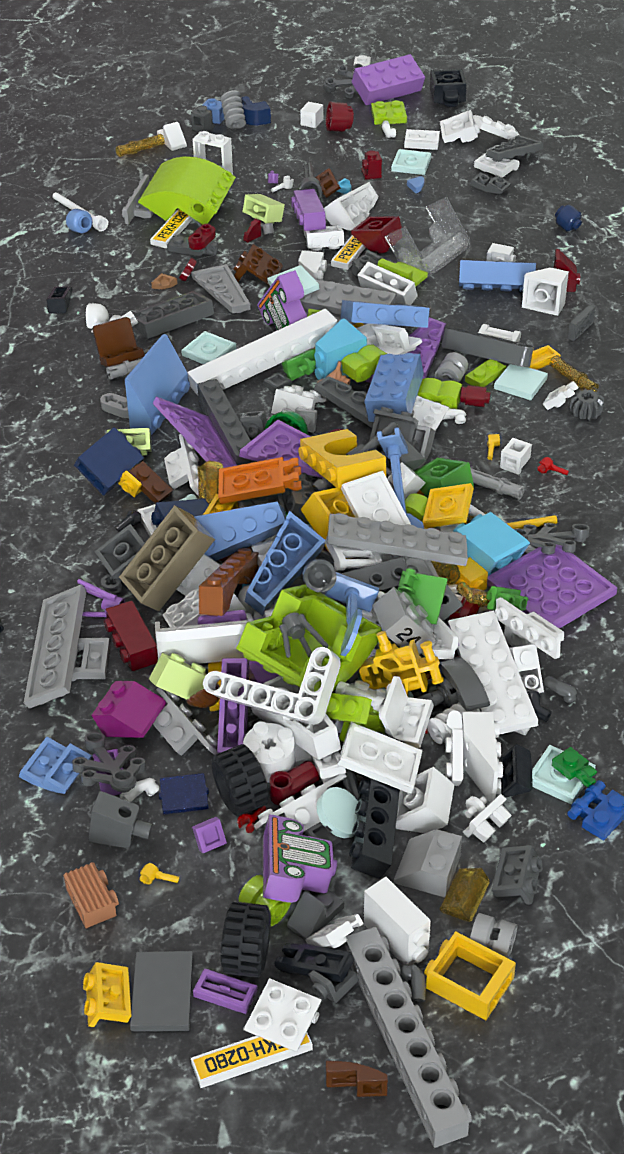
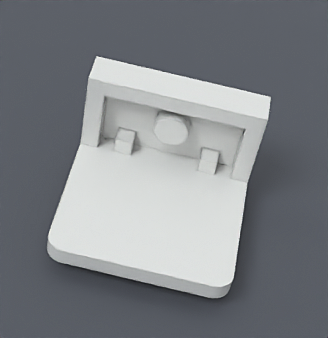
M284 386L282 389H276L271 413L276 414L284 408L295 412L297 407L314 410L315 403L325 402L327 398L314 390H310V392L303 391L301 386Z
M394 676L391 684L389 683L387 686L384 705L380 706L379 719L382 720L385 733L388 736L401 740L410 746L420 748L434 705L432 700L409 698L401 678Z

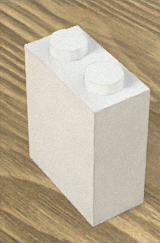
M384 877L364 891V925L368 929L377 927L380 936L386 937L390 951L403 965L411 966L415 962L420 963L429 953L431 920L387 877Z

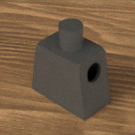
M99 791L91 812L88 841L129 848L134 836L149 839L152 823L138 820L140 810L138 805Z

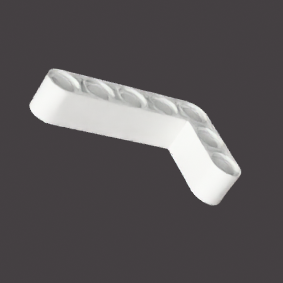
M325 647L316 648L310 656L299 694L218 671L209 672L203 680V686L207 692L221 699L315 725L320 723L325 716L341 661L338 655ZM329 656L328 664L322 667V660ZM219 680H221L222 684L220 688L216 690V684ZM321 680L320 689L314 692L315 683ZM244 686L243 694L238 696V690ZM267 692L266 700L261 703V696ZM290 699L289 707L283 710L284 702ZM313 705L312 714L306 716L307 708Z

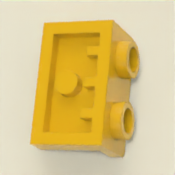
M96 962L91 971L86 973L83 980V989L87 994L84 1014L88 1015V1026L95 1027L99 1019L127 1023L131 1018L128 967Z

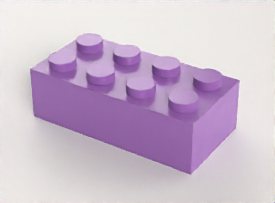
M411 54L355 68L352 84L365 105H370L378 101L421 91L425 76Z

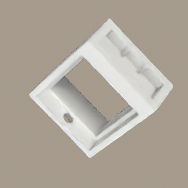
M200 131L193 138L194 157L206 159L205 144L220 147L222 154V166L220 167L233 174L231 138L224 137V135L211 134L207 131Z

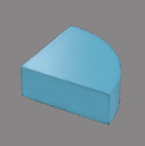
M344 178L338 182L341 188L337 192L347 194L352 191L348 179Z

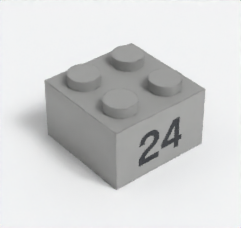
M393 587L372 605L382 631H386L387 637L399 647L408 646L410 640H414L420 655L423 652V649L420 647L421 643L432 641L433 644L436 642L432 632L434 627L426 619L428 616L427 612L422 606H415L406 592L400 593Z

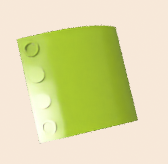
M186 156L173 158L160 165L138 202L165 221L179 208L202 225L208 224L213 215L217 213L236 177L231 172L206 159Z
M304 584L281 590L271 616L247 622L236 649L244 653L243 656L246 659L262 664L264 670L282 676L283 681L287 684L297 685L301 688L310 658H308L299 638L293 639L290 636L288 638L291 657H286L283 636L279 626L282 625L283 618L290 613L304 614L307 622L328 644L327 649L337 654L340 658L341 664L333 688L334 691L340 681L346 682L366 661L379 642L376 634L381 632L382 629L380 626L362 617L351 650L346 657L342 656L341 646L347 630L346 607L320 592L309 589ZM305 629L303 636L311 651L313 652L316 648L323 647ZM329 656L322 660V667L328 664ZM321 680L315 683L314 692L320 689Z

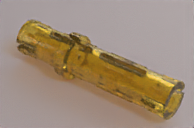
M159 134L139 141H129L125 145L116 146L115 150L117 156L121 157L163 145L165 140L163 135Z
M557 355L551 358V361L554 363L550 362L549 365L569 380L574 381L579 388L593 389L594 392H597L595 388L598 389L599 385L589 379L586 373L579 372Z

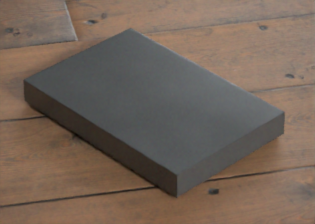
M193 951L136 952L130 1023L131 1032L189 1031Z

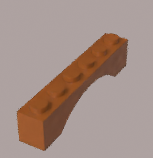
M249 548L238 549L199 585V614L223 616L229 610L237 584L252 583L259 568L257 564L259 552H252Z

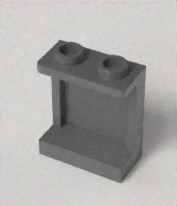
M381 407V410L374 409L375 420L370 440L377 435V432L382 431L390 423L396 422L403 437L413 446L419 422L413 417L414 414L401 411V415L395 414L393 409Z

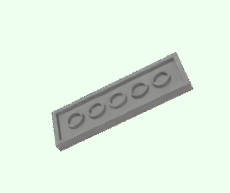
M315 279L319 283V290L304 295L300 302L303 308L323 310L326 308L330 313L341 315L342 300L394 305L397 300V294Z
M342 513L329 515L327 544L466 566L467 540L466 535L461 533L441 532L434 528H417L410 524L398 525L390 521H374L366 517H349Z
M82 584L43 600L24 698V704L29 709L70 693L87 591Z

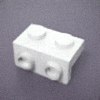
M438 617L437 625L432 624L434 627L432 632L436 639V642L432 645L434 654L438 659H453L455 650L458 648V636Z

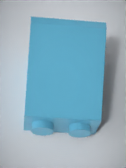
M345 318L341 319L315 343V376L318 380L324 379L333 372L338 361L341 362L345 356L355 352L358 353L361 348L367 346V337ZM341 365V373H342V376H343V375H346V374L343 373L342 365Z
M492 512L483 516L479 514L466 525L462 523L453 530V532L466 535L468 558L471 557L488 572V576L519 559L530 544L525 537Z

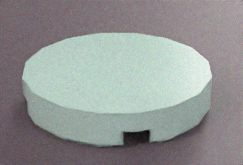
M339 787L329 788L321 794L316 803L317 814L321 823L325 827L328 825L332 830L331 833L341 838L353 837L352 830L358 816L355 814L358 800L345 789Z

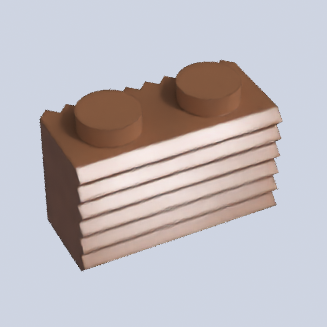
M91 862L89 865L86 864L84 867L81 866L79 869L76 868L74 871L64 874L66 890L85 928L117 916L115 906L119 905L114 890L108 891L106 887L108 880L103 870L98 871L95 864Z

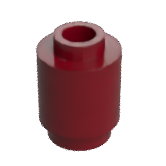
M462 386L460 403H465L467 406L485 407V404L490 402L491 392L487 391V387Z

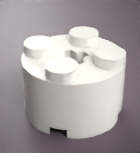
M263 721L255 723L253 728L245 735L243 744L254 753L263 770L266 782L270 783V777L273 773L278 771L288 772L295 768L296 758L293 732L290 728L275 723Z

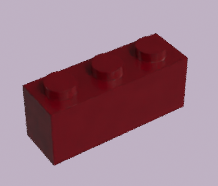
M133 601L106 608L107 619H104L106 631L112 633V641L115 648H120V656L123 663H128L131 671L156 664L158 662L157 645Z

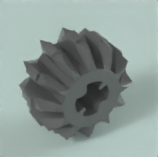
M584 388L583 390H576L575 394L570 397V412L573 413V417H580V420L587 419L589 421L590 418L597 419L598 416L602 415L604 409V397L600 395V392H594L593 389L587 390Z

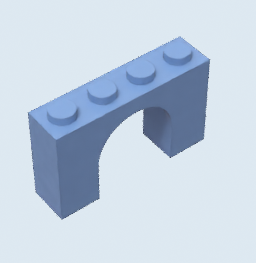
M342 300L340 320L345 318L347 321L355 323L428 328L430 308L417 305H388Z

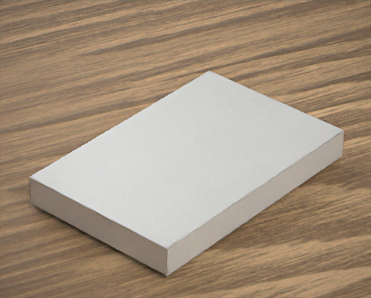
M351 722L346 733L338 765L411 794L414 789L423 750Z

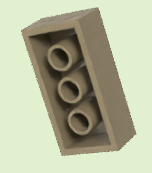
M174 505L119 578L141 604L160 611L215 539L192 514Z

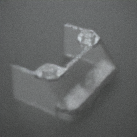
M447 197L426 207L434 221V224L429 228V235L433 242L423 250L419 251L406 226L385 236L399 262L432 275L470 247V238Z

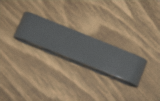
M444 327L441 347L521 367H530L534 348L531 345L455 327Z

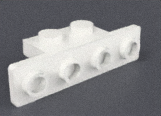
M180 434L181 448L171 452L164 458L169 484L175 490L189 481L191 489L203 499L206 497L204 492L206 487L201 479L202 471L198 466L199 457L195 453V449Z
M503 598L496 599L495 615L500 622L554 659L560 657V643L564 640V632L535 612L525 614Z
M344 773L335 778L322 779V785L317 788L314 784L301 791L302 796L295 800L293 796L287 798L279 804L281 808L275 812L270 808L258 815L259 821L254 824V828L257 830L267 823L269 814L276 816L282 815V817L299 821L304 826L303 832H305V830L321 822L316 806L321 794L341 782L347 775Z

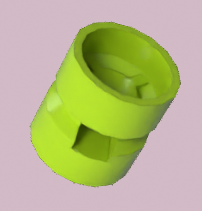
M262 875L252 877L245 884L239 895V902L268 905L271 914V926L276 925L283 919L291 904L290 902L263 898Z

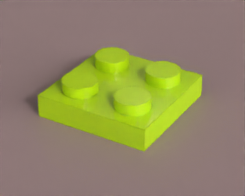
M378 101L371 103L374 125L382 124L384 121H388L390 124L407 123L403 101Z

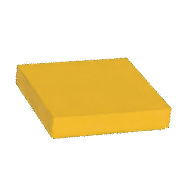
M472 484L430 489L422 521L424 527L430 528L466 523L474 490Z

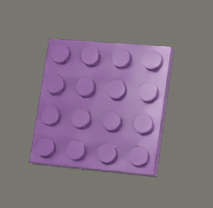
M556 545L554 554H544L541 552L542 548L538 547L489 575L487 580V586L490 588L491 586L521 590L520 595L528 597L526 610L522 612L525 614L535 612L559 629L617 594V587L574 554L563 551L561 545Z

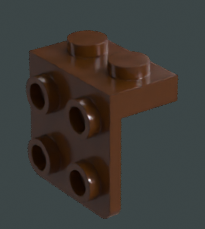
M253 244L248 252L243 251L233 270L235 271L234 277L237 282H239L246 271H249L268 284L267 278L279 274L283 265L276 258H273L264 252L263 249Z
M123 317L93 326L92 330L101 365L111 367L119 365L123 361L131 362L145 356L143 349L136 345L130 318Z

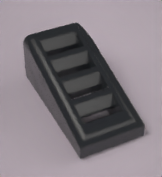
M71 286L54 287L46 299L48 313H66L73 291Z

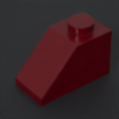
M555 249L554 269L568 271L566 292H576V285H580V273H577L576 265L562 251Z

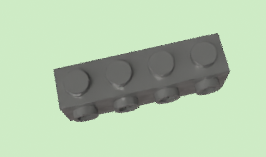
M404 557L342 573V575L378 587L379 591L387 593L393 587L398 590L402 571H406L408 567ZM333 599L334 601L346 607V603Z

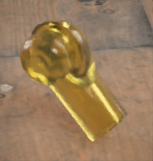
M460 582L457 585V591L468 602L478 604L480 607L488 605V593L484 590L471 588L465 582Z

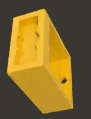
M455 931L450 940L446 939L442 943L436 960L432 959L428 963L424 975L427 976L426 989L487 1020L513 981L516 962ZM456 956L493 975L480 996L443 977Z

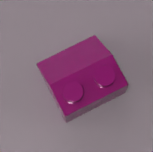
M115 681L91 716L105 737L144 738L166 705V701L135 681Z

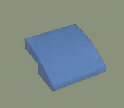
M46 737L22 768L19 777L46 790L65 794L80 774L73 771V759L84 757L90 760L92 755L71 743L66 748L51 738Z

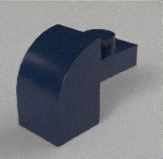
M248 96L242 97V109L244 110L243 114L245 115L244 120L246 124L264 125L271 123V108L266 101L252 103Z

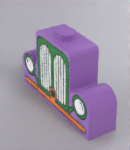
M296 270L279 275L257 304L267 325L274 323L277 331L307 317L300 302V299L304 297V289Z
M269 814L263 833V898L292 903L299 900L302 889L327 893L332 876L334 877L337 868V860H333L332 842L302 835L304 826L299 821Z

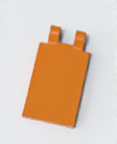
M283 457L219 469L218 498L220 504L285 493V488L294 491L302 489V483L298 481L299 475H301V467H294L299 466L298 458L284 461Z

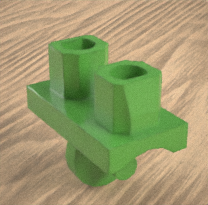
M315 349L308 350L282 362L283 371L287 373V378L295 380L301 376L310 375L315 371Z
M491 586L486 594L487 609L495 611L496 599L501 597L519 610L525 611L528 597L521 596V590Z

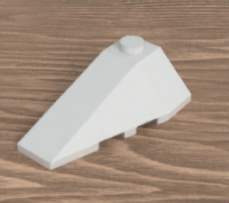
M370 182L326 206L324 208L325 218L331 225H339L341 228L351 231L370 215L369 211L374 207L378 195Z

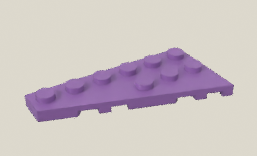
M430 317L428 328L418 327L409 335L410 337L421 338L422 343L416 346L415 350L407 352L420 354L424 373L423 378H426L443 338L444 327H446V323ZM373 375L366 382L371 383Z
M156 396L153 401L154 406L218 475L221 468L237 466L208 416Z
M280 420L274 422L240 449L239 457L254 461H264L283 457L284 461L298 458L299 466L294 467H301V473L324 478L299 457L300 439L311 436Z

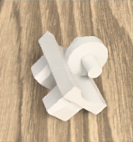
M500 794L487 807H485L487 803L485 797L478 799L471 796L467 799L465 804L468 810L465 812V815L468 818L472 816L475 818L469 823L470 825L463 833L468 838L474 834L482 842L488 840L496 830L487 820L490 818L500 828L512 816L503 806L506 798Z

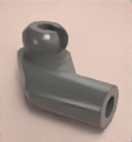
M552 676L545 678L544 686L563 696L565 702L572 703L576 700L577 690L574 686Z

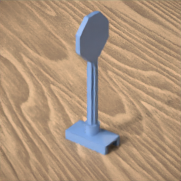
M394 428L395 435L385 437L382 431L377 432L378 441L391 462L394 493L411 525L424 529L423 522L410 513H406L400 457L401 454L408 453L407 443L399 428Z
M336 572V583L330 590L325 592V595L346 603L347 630L341 646V655L346 657L357 636L362 619V610L371 611L372 605L379 593V588Z

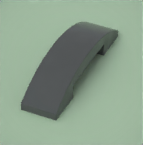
M455 656L453 659L439 660L440 664L438 667L441 676H445L456 689L457 700L466 711L490 706V701L479 677L467 661L458 656Z

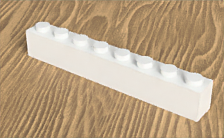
M325 308L188 371L190 387L198 395L197 383L217 379L222 390L314 348L315 343L338 323V320Z

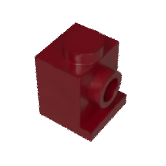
M373 150L365 152V159L362 160L363 168H361L364 179L382 178V159L379 152Z

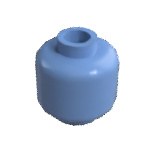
M72 209L67 214L66 224L71 231L86 233L92 227V217L87 211Z

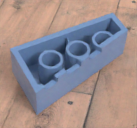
M278 502L195 516L198 522L215 539L204 554L212 560L218 561L234 554L240 548H247L277 535L286 519L283 507Z
M289 511L246 592L245 602L263 616L265 614L264 611L270 609L276 599H278L281 590L289 588L301 575L304 567L321 553L326 540Z

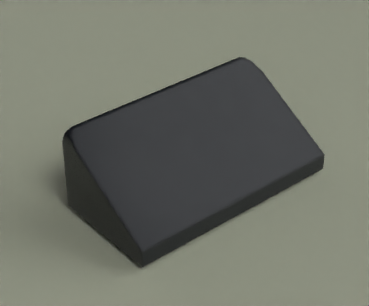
M515 744L500 757V762L503 763L501 794L505 798L527 793L533 789L531 751Z

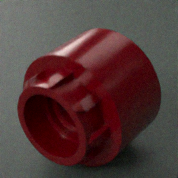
M329 102L326 111L327 131L345 132L346 129H350L354 118L353 108L348 106L347 103Z

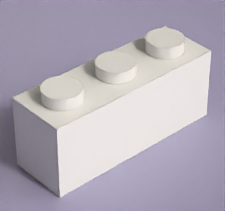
M367 262L358 274L360 287L396 293L397 300L394 303L395 305H411L417 298L414 282L375 264Z

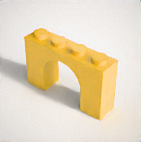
M348 429L300 439V447L298 449L300 459L336 488H341L342 484L383 471L386 476V457L377 450L346 455L357 447V436Z

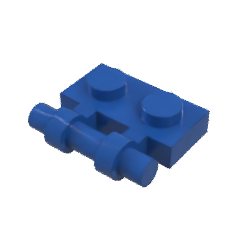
M598 780L594 785L591 784L587 787L582 798H577L571 804V809L567 812V815L573 820L578 816L584 818L582 828L604 841L624 820V796L613 789L606 796L602 793L606 786L602 781ZM591 802L597 804V806L594 809L588 807L591 804Z

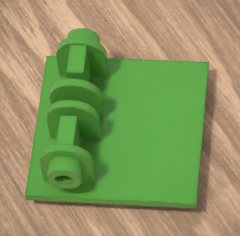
M407 568L406 571H402L398 591L400 593L406 592L415 606L420 605L425 609L428 614L426 619L431 624L437 625L448 579L415 573V570Z

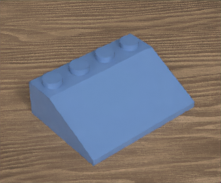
M162 334L125 378L130 429L150 428L151 435L161 426L166 418L153 404L156 396L179 404L180 399L190 388L188 373L166 334Z

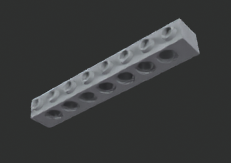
M377 927L346 936L348 940L344 943V951L352 953L354 957L351 968L359 978L358 984L433 1147L436 1148L468 1136L469 1123L472 1122L470 1111L467 1105H462L458 1098V1086L453 1078L449 1079L446 1073L445 1059L441 1053L437 1054L434 1048L433 1034L429 1028L425 1029L422 1023L423 1015L418 1005H414L411 1000L410 987L407 981L403 982L400 977L401 972L395 958L391 959L386 937L380 936ZM403 1030H408V1031H411V1032H410V1033H404V1032H402V1031H403ZM418 1054V1055H422L423 1057L417 1058V1057H414L413 1055ZM431 1079V1080H434L435 1082H434V1083H428V1082H426V1081H424V1080ZM437 1105H445V1106H447L448 1108H446V1109H440V1108H438V1107H436V1106H437Z

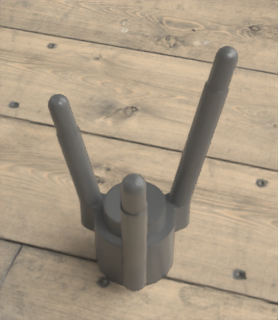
M290 613L283 618L282 625L279 628L283 636L287 658L291 657L288 636L293 639L299 638L308 658H310L312 651L303 636L305 629L323 647L328 648V644L307 622L304 614Z

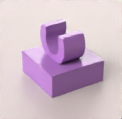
M217 817L192 827L199 851L202 853L227 843L220 819Z

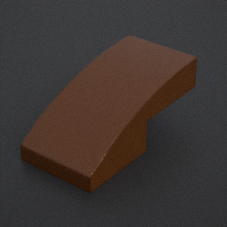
M330 168L315 177L321 183L322 192L326 198L341 188Z
M326 1061V1087L356 1086L357 1097L387 1096V1074L358 1063Z

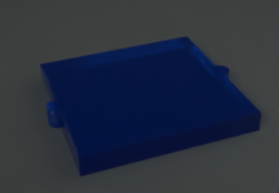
M204 773L160 778L161 793H159V799L162 800L163 814L209 809L207 799L209 788L206 787Z

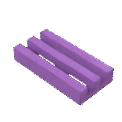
M204 968L193 990V997L247 1014L248 1006L253 1001V995L257 993V985ZM206 980H209V981H212V982H215V983H218V984H221V985L218 986V985L211 984V983H208V982H205V981H206ZM230 988H233V989H237V990L246 992L247 994L245 995V994H242V993H239V992L230 990Z

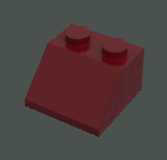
M370 216L351 230V234L367 249L378 251V253L387 252L390 247L397 244L404 237L399 216Z

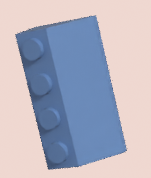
M460 260L459 286L466 290L482 287V290L487 291L493 290V288H500L501 291L519 289L520 292H523L524 276L526 273L536 271V263Z

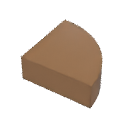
M161 273L151 282L152 288H171L177 284V278Z

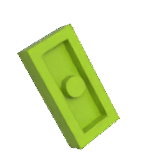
M488 359L466 374L465 382L472 386L485 387L500 377L506 366L496 360Z
M332 693L326 715L330 720L366 725L372 699Z

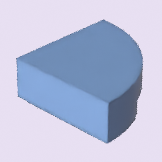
M420 176L407 180V186L415 193H418L424 186V178Z

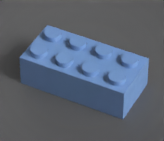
M405 353L380 356L365 398L369 422H374L375 420L374 409L381 410V407L393 409V413L400 415L401 411L412 413L424 375L420 354Z

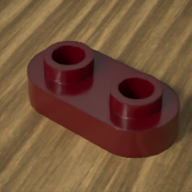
M210 224L201 225L188 238L189 248L193 250L205 248L216 237L215 227Z

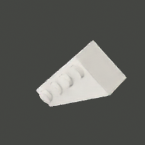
M282 676L263 683L264 685L299 694L300 687L297 685H290L284 682ZM267 692L261 696V703L266 700ZM290 699L284 702L283 710L289 707ZM313 705L307 708L306 716L312 714ZM251 707L252 713L266 723H275L290 728L293 732L295 744L318 760L341 750L337 728L326 713L320 723L312 725Z

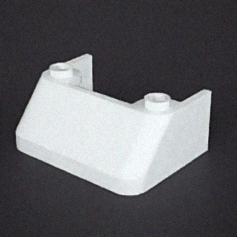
M246 613L247 620L160 628V622H155L158 660L162 653L169 656L175 653L185 659L184 663L189 665L193 662L197 664L221 662L222 658H245L243 656L244 653L236 648L246 623L254 620L250 613Z

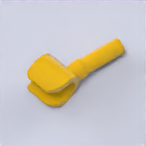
M499 434L488 435L487 447L489 450L487 458L489 460L493 459L494 447L500 446Z
M152 863L146 864L140 872V881L147 885H150L155 878L174 883L179 881L178 876L163 873Z

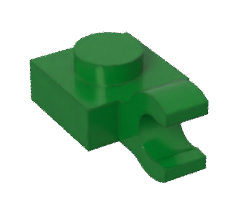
M569 747L552 759V766L567 779L571 780L576 777L586 787L596 783V780L592 778V776L597 774L596 769L590 766L589 761L572 747Z

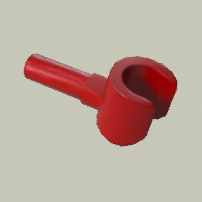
M549 457L543 458L539 462L541 465L537 468L541 473H546L549 470L566 476L569 473L568 470L554 465Z
M266 807L258 808L251 815H240L237 819L238 827L242 828L244 824H247L246 832L252 833L255 829L254 822L257 820L258 815L266 810Z

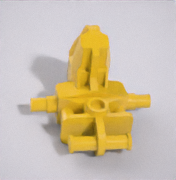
M386 631L376 634L379 641V649L375 651L374 656L367 658L359 669L362 681L368 683L369 688L373 690L384 687L387 689L393 677L399 676L407 696L408 691L420 688L422 692H427L428 681L425 674L426 671H430L432 684H439L444 681L438 667L440 664L439 659L435 656L432 648V641L420 644L425 656L421 658L414 640H410L408 646L398 648L395 643L391 644L388 640Z

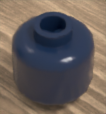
M562 205L555 214L556 224L565 231L577 230L582 224L581 212L572 205Z

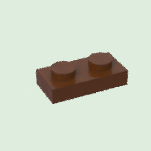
M144 461L128 471L141 482L140 490L155 504L162 502L173 492V489Z

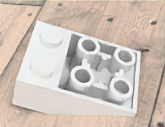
M199 588L190 591L182 601L171 605L163 614L170 628L198 625V618L204 616L199 614ZM233 594L230 608L227 612L236 610L247 611L236 595Z
M462 712L463 768L491 803L496 799V794H501V779L498 778L503 777V763L497 759L501 757V743L496 740V738H499V723L494 722L493 712Z

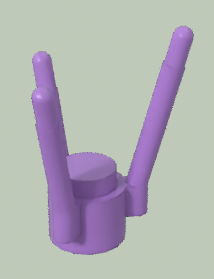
M81 579L77 580L79 584L85 586L84 588L87 590V593L103 599L101 608L104 610L125 603L124 598L117 597ZM106 610L105 612H83V616L107 618Z

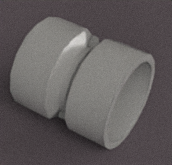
M455 352L447 354L435 372L434 378L440 381L460 382L468 369L466 358Z
M478 913L470 939L509 959L516 938L518 924L505 920L497 923L495 917ZM494 932L499 934L497 941L493 940Z

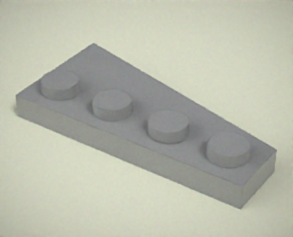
M227 264L192 271V278L232 314L250 310V302Z

